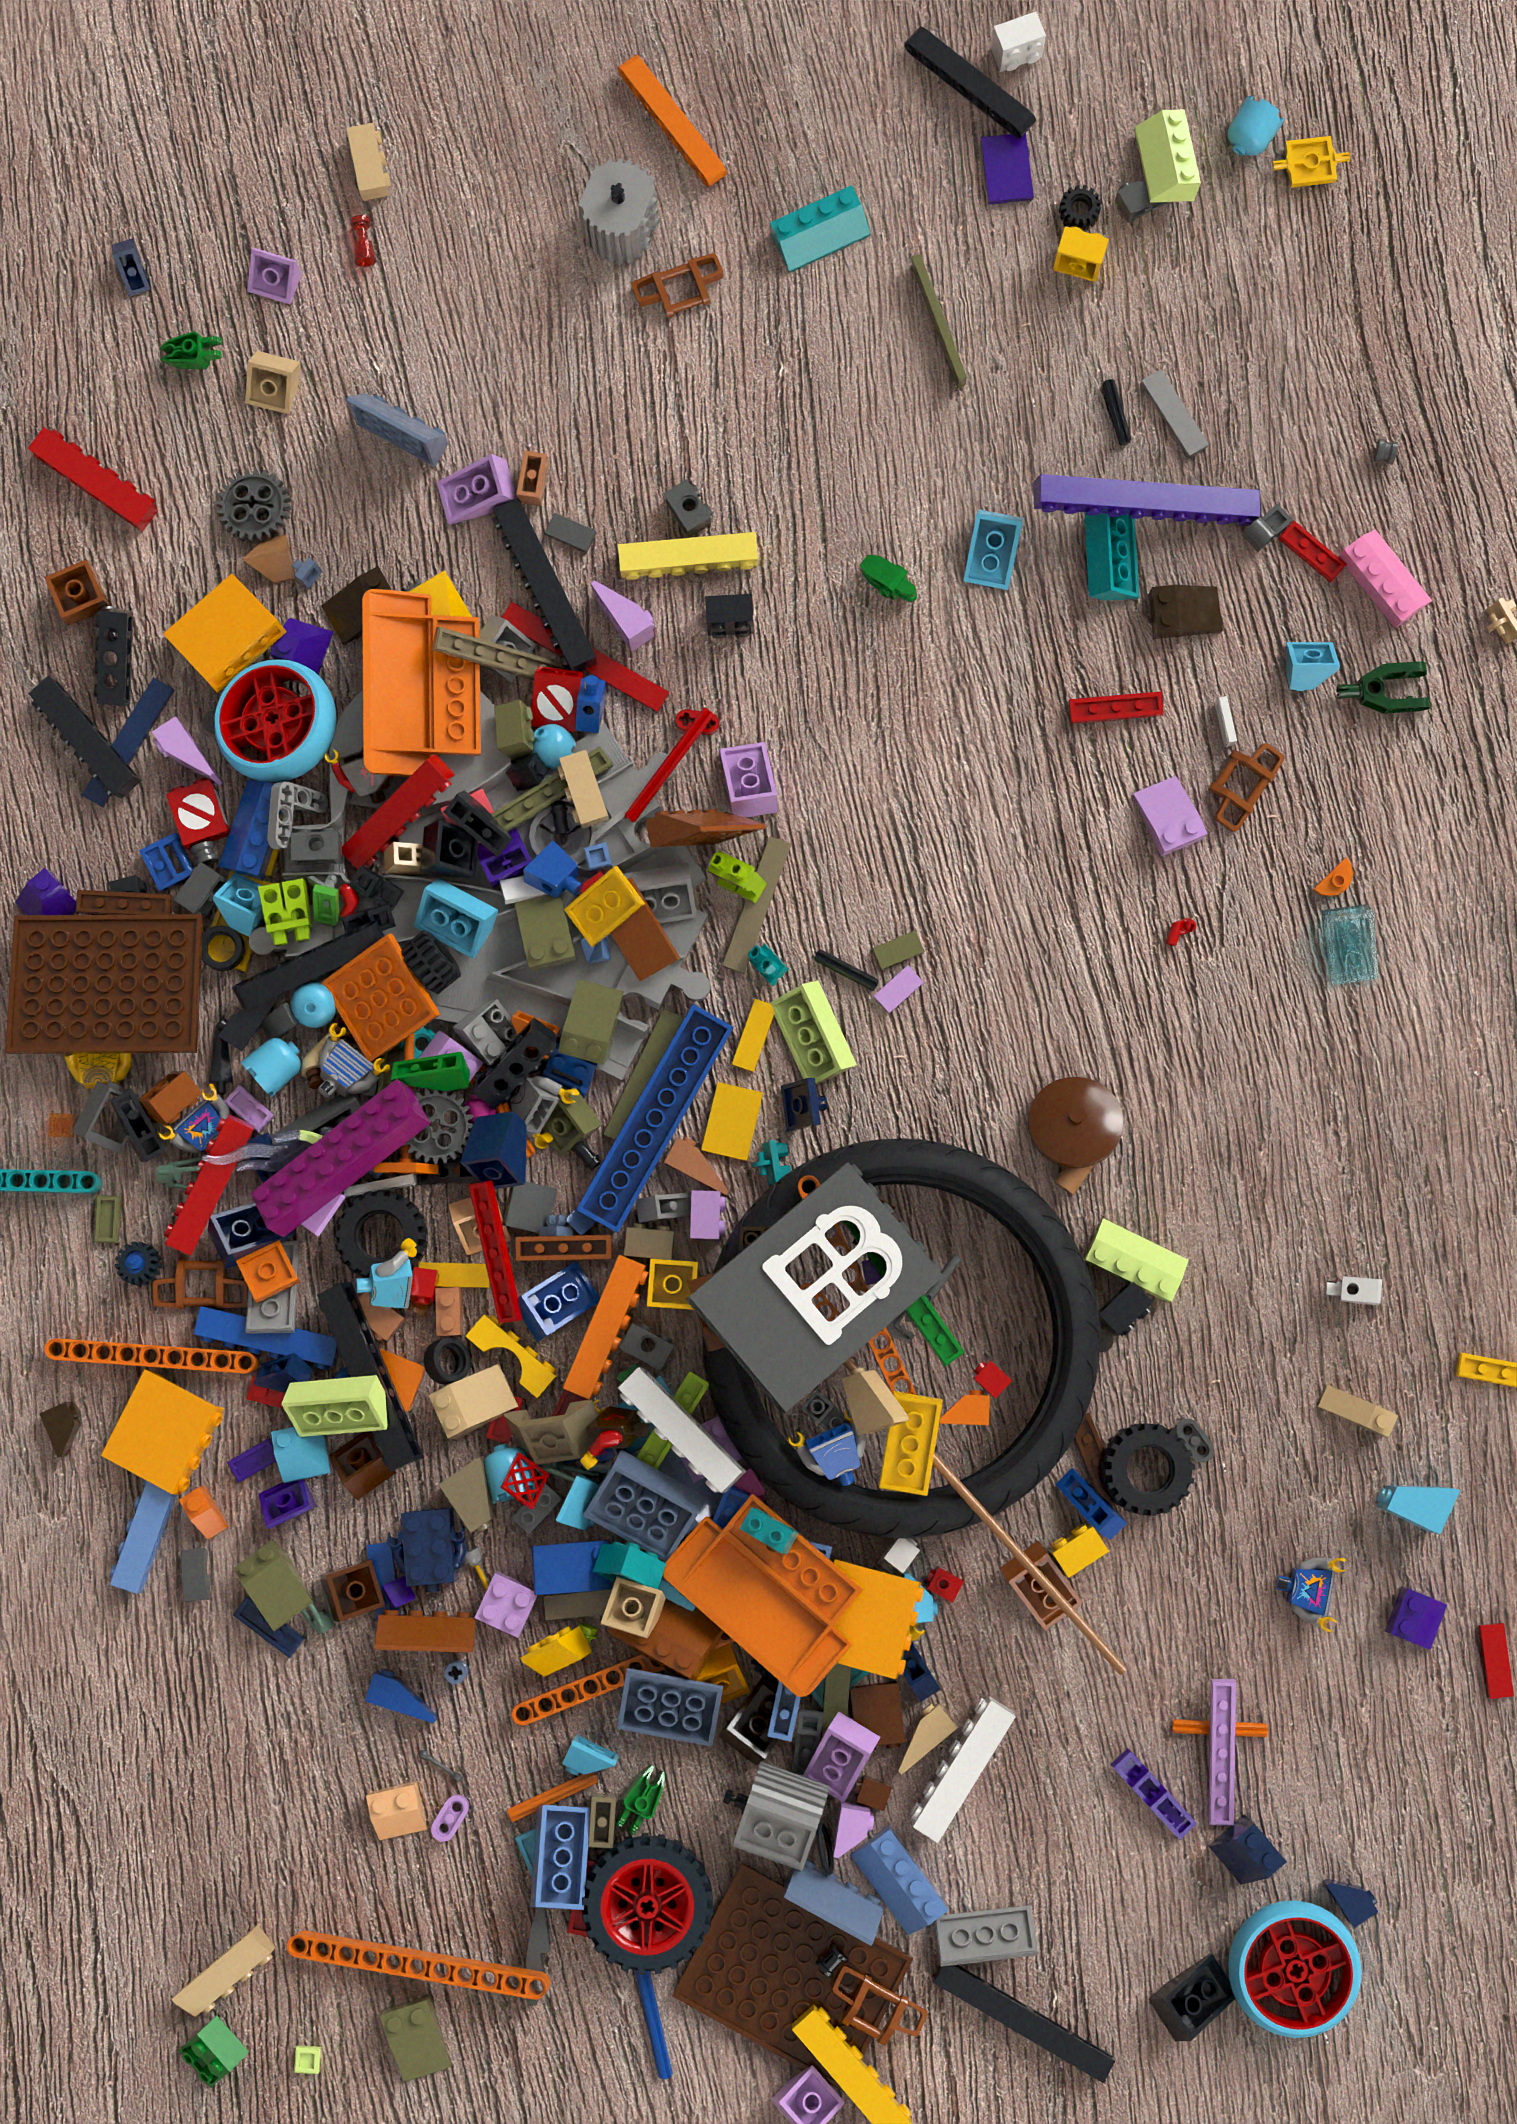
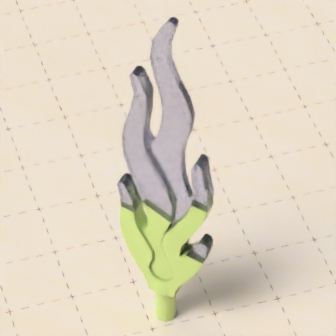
M323 1127L321 1128V1133L326 1135L333 1128ZM294 1130L273 1136L275 1142L293 1140L288 1143L276 1145L249 1143L223 1156L202 1155V1159L212 1164L225 1165L249 1157H268L271 1159L244 1161L236 1166V1170L238 1172L246 1169L280 1171L323 1136L310 1131Z

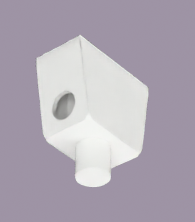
M1343 1276L1341 1282L1327 1281L1326 1295L1340 1296V1302L1379 1305L1381 1301L1382 1279ZM1355 1286L1357 1294H1349L1347 1287Z

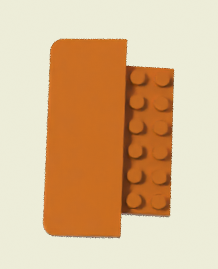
M370 589L364 593L362 598L363 763L367 771L372 774L410 777L433 754L480 756V664L432 651L436 627H443L479 638V617L431 615V595L382 589Z
M752 1494L724 1529L711 1518L705 1516L666 1561L663 1576L792 1693L799 1697L808 1696L853 1645L834 1626L864 1589L800 1533L797 1535L788 1554H782L740 1530L751 1507L758 1508L793 1528L755 1494Z

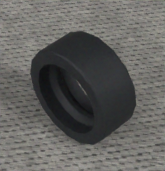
M220 925L213 926L203 933L201 959L213 970L223 972L232 970L240 964L245 954V945L241 936L230 927ZM218 935L229 936L235 943L234 955L225 962L213 960L208 953L209 942Z
M452 1337L434 1341L427 1347L424 1353L425 1371L436 1383L443 1385L454 1383L463 1379L469 1372L471 1364L470 1354L465 1344L460 1340ZM443 1347L450 1350L455 1358V1371L451 1375L447 1374L440 1366L439 1352Z

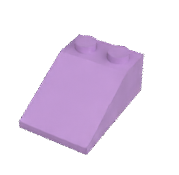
M490 454L436 482L447 522L450 525L493 513V508L517 498L506 459L494 454Z
M596 581L591 582L594 598L631 652L654 637V620L648 610L643 611L640 605Z
M176 716L152 731L156 737L153 742L165 757L170 756L175 762L206 779H211L213 783L219 786L223 784L186 727Z
M765 742L720 749L731 813L744 818L777 813V792Z
M1176 776L1133 793L1161 857L1203 840L1207 835V831L1196 808Z
M838 1712L828 1727L803 1776L829 1785L828 1793L844 1803L876 1747L880 1736Z

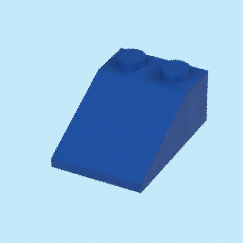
M577 1261L518 1297L523 1321L536 1341L539 1342L599 1303L600 1297Z
M589 1540L531 1546L534 1595L612 1589L611 1580L593 1572L602 1544H609V1540Z

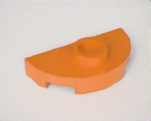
M1347 857L1312 891L1320 896L1328 897L1338 896L1344 892L1351 884L1353 877L1352 865Z

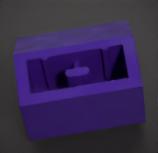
M516 828L508 832L513 839L499 857L483 844L478 843L477 856L493 888L499 886L501 880L515 878L524 874V868L532 861Z

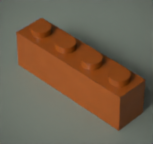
M611 1235L515 1237L516 1261L613 1260Z

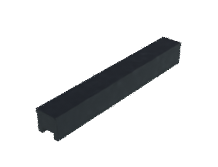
M939 1965L936 1973L931 1977L932 1982L1105 2084L1106 2078L1115 2063V2060L1112 2059L1113 2056L960 1965L942 1967Z

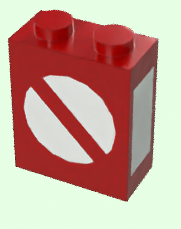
M542 666L537 667L534 674L531 706L533 719L531 720V726H536V729L548 724H556L565 728L570 734L576 732L577 699L582 678H584V672Z
M201 778L195 780L193 785L187 787L178 786L166 794L182 844L187 850H190L196 844L206 841L213 842L229 836L230 828L216 786L211 779Z

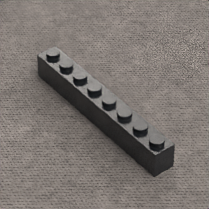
M519 498L493 508L494 517L492 522L496 530H501L504 536L501 540L505 549L511 550L513 554L511 561L515 569H520L523 575L520 578L525 590L530 589L533 595L530 599L535 610L539 609L542 614L540 620L544 629H549L552 634L549 638L555 650L559 649L562 655L559 659L564 670L569 669L581 672L597 664L595 653Z
M340 1283L317 1294L319 1307L327 1318L328 1329L334 1335L337 1351L343 1357L346 1364V1373L349 1378L377 1375L385 1390L387 1429L373 1431V1438L381 1449L385 1466L391 1472L424 1458L352 1283Z

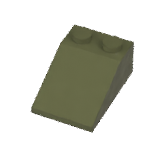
M545 895L515 903L522 941L531 972L577 960L561 895L557 898Z
M578 979L562 1031L558 1053L604 1065L610 1056L624 991Z
M273 1539L234 1567L242 1586L273 1631H276L313 1603L287 1551Z
M431 1994L385 2008L382 2011L380 2018L385 2035L404 2082L452 2066Z

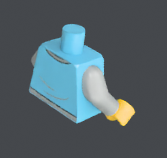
M410 1238L405 1239L401 1244L402 1251H399L392 1259L370 1266L369 1278H356V1293L368 1292L370 1304L373 1306H380L385 1309H391L392 1307L408 1308L413 1278L409 1257L416 1256V1243Z

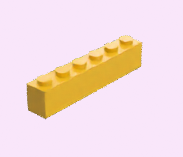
M813 2004L792 2023L793 2032L872 2124H912V2112L904 2103L900 2105L895 2100L896 2094L887 2083L883 2086L877 2079L879 2074L871 2064L869 2066L865 2065L861 2060L863 2058L861 2052L856 2046L850 2047L845 2041L847 2037L838 2026L834 2028L829 2022L831 2018L822 2007L818 2009Z

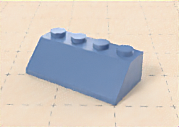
M889 1825L850 1854L907 1935L929 1926L948 1911L944 1900Z

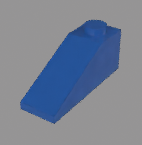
M1071 1468L1056 1484L1094 1529L1111 1540L1127 1524L1115 1508L1075 1469Z
M383 1668L381 1672H374L365 1702L431 1723L437 1720L438 1715L401 1678L394 1676L395 1672Z

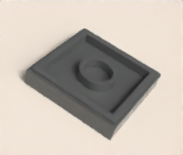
M526 1181L524 1185L510 1187L502 1225L539 1233V1227H548L546 1217L547 1215H552L557 1189Z

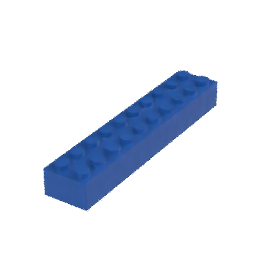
M695 1004L690 1006L575 1210L616 1233L619 1232L733 1030V1026Z

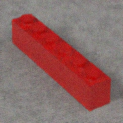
M43 427L28 447L32 455L143 532L158 512L154 505L155 500L146 493L141 495L136 492L137 488L129 481L125 480V482L119 480V475L109 467L105 470L99 466L100 461L89 454L87 457L82 454L83 450L75 443L71 442L68 444L63 440L64 436L55 429L50 431Z
M436 754L428 758L342 846V854L357 870L360 866L366 865L368 868L378 860L376 855L380 851L384 853L392 844L391 840L394 837L399 838L407 830L405 825L409 821L414 823L422 815L420 810L424 806L426 808L430 807L437 800L435 795L439 791L443 793L452 785L450 780L455 774Z
M228 1114L226 1119H220L215 1129L219 1134L216 1140H210L205 1150L209 1154L205 1162L200 1160L198 1164L200 1170L194 1172L199 1175L195 1183L189 1182L184 1193L188 1197L184 1204L179 1203L174 1213L177 1219L174 1225L169 1223L163 1235L167 1237L165 1245L187 1255H192L245 1148L254 1125Z

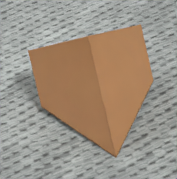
M286 534L272 537V539H264L263 542L258 544L242 559L274 584L297 579L294 576L296 573L292 567L293 560Z

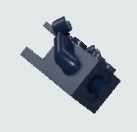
M454 1508L401 1513L402 1532L398 1531V1538L391 1537L390 1532H388L387 1544L391 1547L397 1566L405 1574L406 1586L425 1585L426 1592L440 1591V1583H450L459 1580L458 1569L462 1567L467 1547L464 1537L465 1526L461 1525V1532H455Z

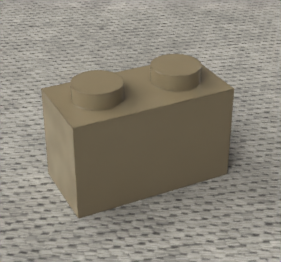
M633 1223L632 1228L627 1227L625 1257L672 1260L675 1232L670 1231V1227L656 1226V1230L646 1229L647 1225L635 1223Z
M591 1793L588 1847L613 1848L615 1794Z

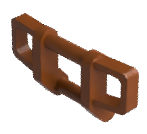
M712 253L687 260L688 263L660 273L656 271L633 281L631 284L638 305L644 307L661 301L667 318L674 316V313L700 304H710L705 285L724 277L717 255ZM714 263L717 271L702 277L698 266ZM691 272L699 295L671 305L663 281ZM654 282L658 293L641 297L638 289Z
M1268 743L1261 744L1251 757L1233 750L1229 755L1230 760L1219 777L1208 788L1214 795L1223 798L1214 815V819L1231 832L1238 831L1246 818L1251 815L1254 810V804L1267 784L1273 781L1276 772L1285 759L1282 753ZM1264 749L1276 757V762L1270 771L1256 761ZM1237 764L1247 767L1260 777V780L1246 801L1231 790L1223 787ZM1228 803H1231L1243 812L1235 825H1232L1223 818V812Z
M178 1258L175 1277L157 1278L153 1282V1305L156 1307H176L177 1309H185V1306L216 1307L217 1309L245 1308L248 1302V1285L245 1279L226 1277L227 1269H225L221 1258L218 1261H189L187 1258ZM187 1270H216V1298L186 1297ZM175 1282L176 1301L160 1300L159 1284ZM226 1283L237 1284L243 1287V1302H226Z
M846 1966L840 1967L831 1986V1992L849 2004L841 2018V2023L846 2026L850 2024L876 2038L877 2042L883 2046L887 2044L895 2030L911 2036H918L928 2015L926 2009L909 2001V1998L901 1994L899 1996L873 1982L872 1978L865 1974L863 1976ZM845 1973L861 1980L852 2000L838 1989ZM868 1990L895 2004L889 2020L882 2030L855 2016ZM906 2005L920 2013L914 2030L898 2025Z

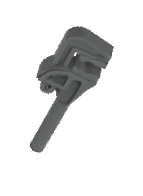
M953 1254L941 1271L944 1277L924 1294L930 1303H932L937 1293L962 1260L956 1254ZM904 1310L886 1328L891 1337L909 1344L915 1335L911 1331H907L903 1324L900 1327L898 1324L905 1316L907 1323H912L916 1329L917 1327Z

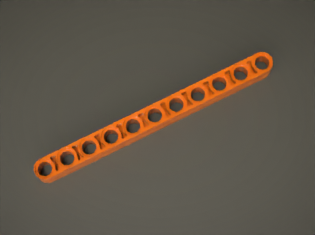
M804 1176L798 1182L797 1189L801 1199L808 1195L801 1187L805 1180L813 1181L815 1188L820 1185L815 1177ZM837 1222L833 1225L836 1230L835 1235L832 1238L826 1239L834 1248L836 1246L843 1247L847 1255L851 1250ZM854 1261L847 1268L855 1271L856 1278L853 1282L847 1283L854 1292L861 1290L866 1293L869 1289L856 1261ZM885 1327L868 1341V1344L891 1393L894 1394V1384L898 1380H904L907 1383V1389L904 1393L917 1395ZM878 1335H883L887 1340L886 1346L883 1349H877L874 1346V1338ZM892 1357L896 1360L897 1367L895 1370L887 1371L884 1368V1361L887 1358Z
M721 1637L714 1649L731 1643L734 1640L731 1637ZM637 1654L519 1702L512 1710V1719L518 1725H527L622 1687L625 1683L627 1668H629L630 1663L635 1661L639 1662L642 1665V1671L656 1673L666 1668L654 1664L652 1660L641 1654ZM608 1672H618L620 1680L617 1683H611L607 1679ZM587 1680H594L597 1683V1690L595 1692H589L585 1689L584 1684ZM571 1689L575 1693V1699L566 1701L562 1696L563 1690ZM542 1698L551 1700L552 1708L550 1710L541 1708L540 1700ZM526 1707L530 1712L529 1718L521 1719L517 1713L518 1708Z
M307 1930L299 1931L287 1943L289 1954L296 1958L533 2000L542 1998L551 1986L549 1976L541 1971ZM297 1938L304 1941L305 1949L297 1946ZM320 1943H325L328 1946V1953L321 1951ZM344 1947L351 1949L352 1957H347L344 1954ZM367 1951H372L375 1954V1962L368 1959ZM391 1955L399 1958V1966L391 1963ZM414 1959H418L423 1963V1970L415 1967ZM438 1963L446 1966L447 1974L439 1972ZM461 1968H468L471 1972V1978H465L461 1973ZM485 1972H491L495 1977V1982L487 1981ZM509 1976H514L518 1979V1987H514L509 1983ZM534 1980L542 1983V1991H538L533 1987L532 1982Z

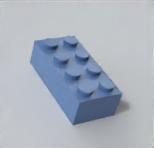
M540 1805L537 1807L530 1907L584 1910L582 1897H585L591 1808Z

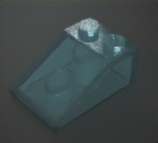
M1368 904L1321 910L1331 984L1378 979L1374 911Z

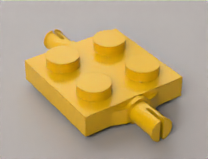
M1331 136L1286 141L1284 145L1286 158L1285 160L1272 161V170L1286 169L1289 174L1291 188L1336 183V165L1341 162H1350V153L1336 154L1332 147Z

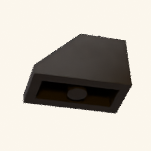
M64 1402L39 1413L57 1458L65 1457L69 1454L81 1424L79 1420L81 1417L77 1405H73L72 1402Z

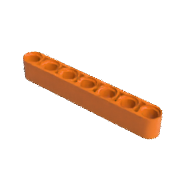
M635 54L617 67L624 82L705 186L709 188L725 177L727 171L723 163L643 60Z

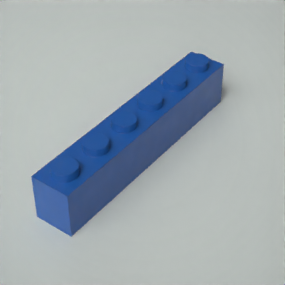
M200 1306L194 1334L200 1336V1341L213 1343L214 1339L223 1341L222 1346L235 1349L238 1344L246 1346L245 1351L259 1354L260 1350L268 1351V1356L273 1358H280L283 1355L286 1356L294 1353L305 1363L306 1361L315 1362L314 1367L328 1370L329 1366L336 1367L339 1353L333 1336L295 1328V1333L247 1334V1316Z

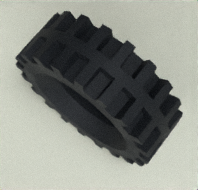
M1150 1423L1132 1424L1127 1428L1118 1430L1119 1433L1109 1438L1108 1446L1103 1448L1101 1452L1104 1455L1102 1462H1099V1467L1102 1469V1475L1099 1477L1106 1487L1104 1489L1105 1493L1113 1499L1112 1502L1124 1508L1125 1511L1148 1516H1157L1160 1513L1166 1514L1170 1512L1171 1508L1182 1504L1180 1502L1181 1499L1189 1495V1485L1194 1484L1195 1479L1192 1478V1470H1195V1464L1191 1463L1190 1458L1193 1454L1191 1450H1187L1185 1446L1186 1441L1183 1438H1179L1172 1429ZM1142 1447L1158 1449L1164 1454L1169 1465V1474L1166 1482L1161 1488L1151 1492L1138 1490L1131 1484L1127 1476L1129 1458L1136 1450Z

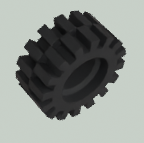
M1075 185L1074 190L1070 187L1068 192L1063 194L1059 213L1060 219H1064L1063 224L1065 226L1070 224V227H1078L1080 229L1084 227V230H1088L1089 225L1091 227L1095 225L1101 210V199H1098L1099 194L1097 192L1093 194V188H1090L1088 191L1086 190L1087 185H1083L1082 189H1080L1079 185ZM1076 201H1082L1088 205L1089 211L1084 215H1078L1072 211L1071 206Z

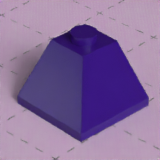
M289 618L283 625L287 632L274 643L270 655L274 660H289L302 664L319 675L333 636V631Z
M43 868L26 883L15 902L26 915H73L76 911V900L54 874L46 868Z

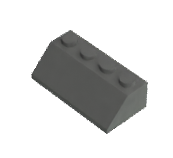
M339 1094L270 1135L275 1151L285 1165H287L313 1145L308 1141L299 1139L300 1130L324 1136L363 1106L356 1094H350L347 1097Z

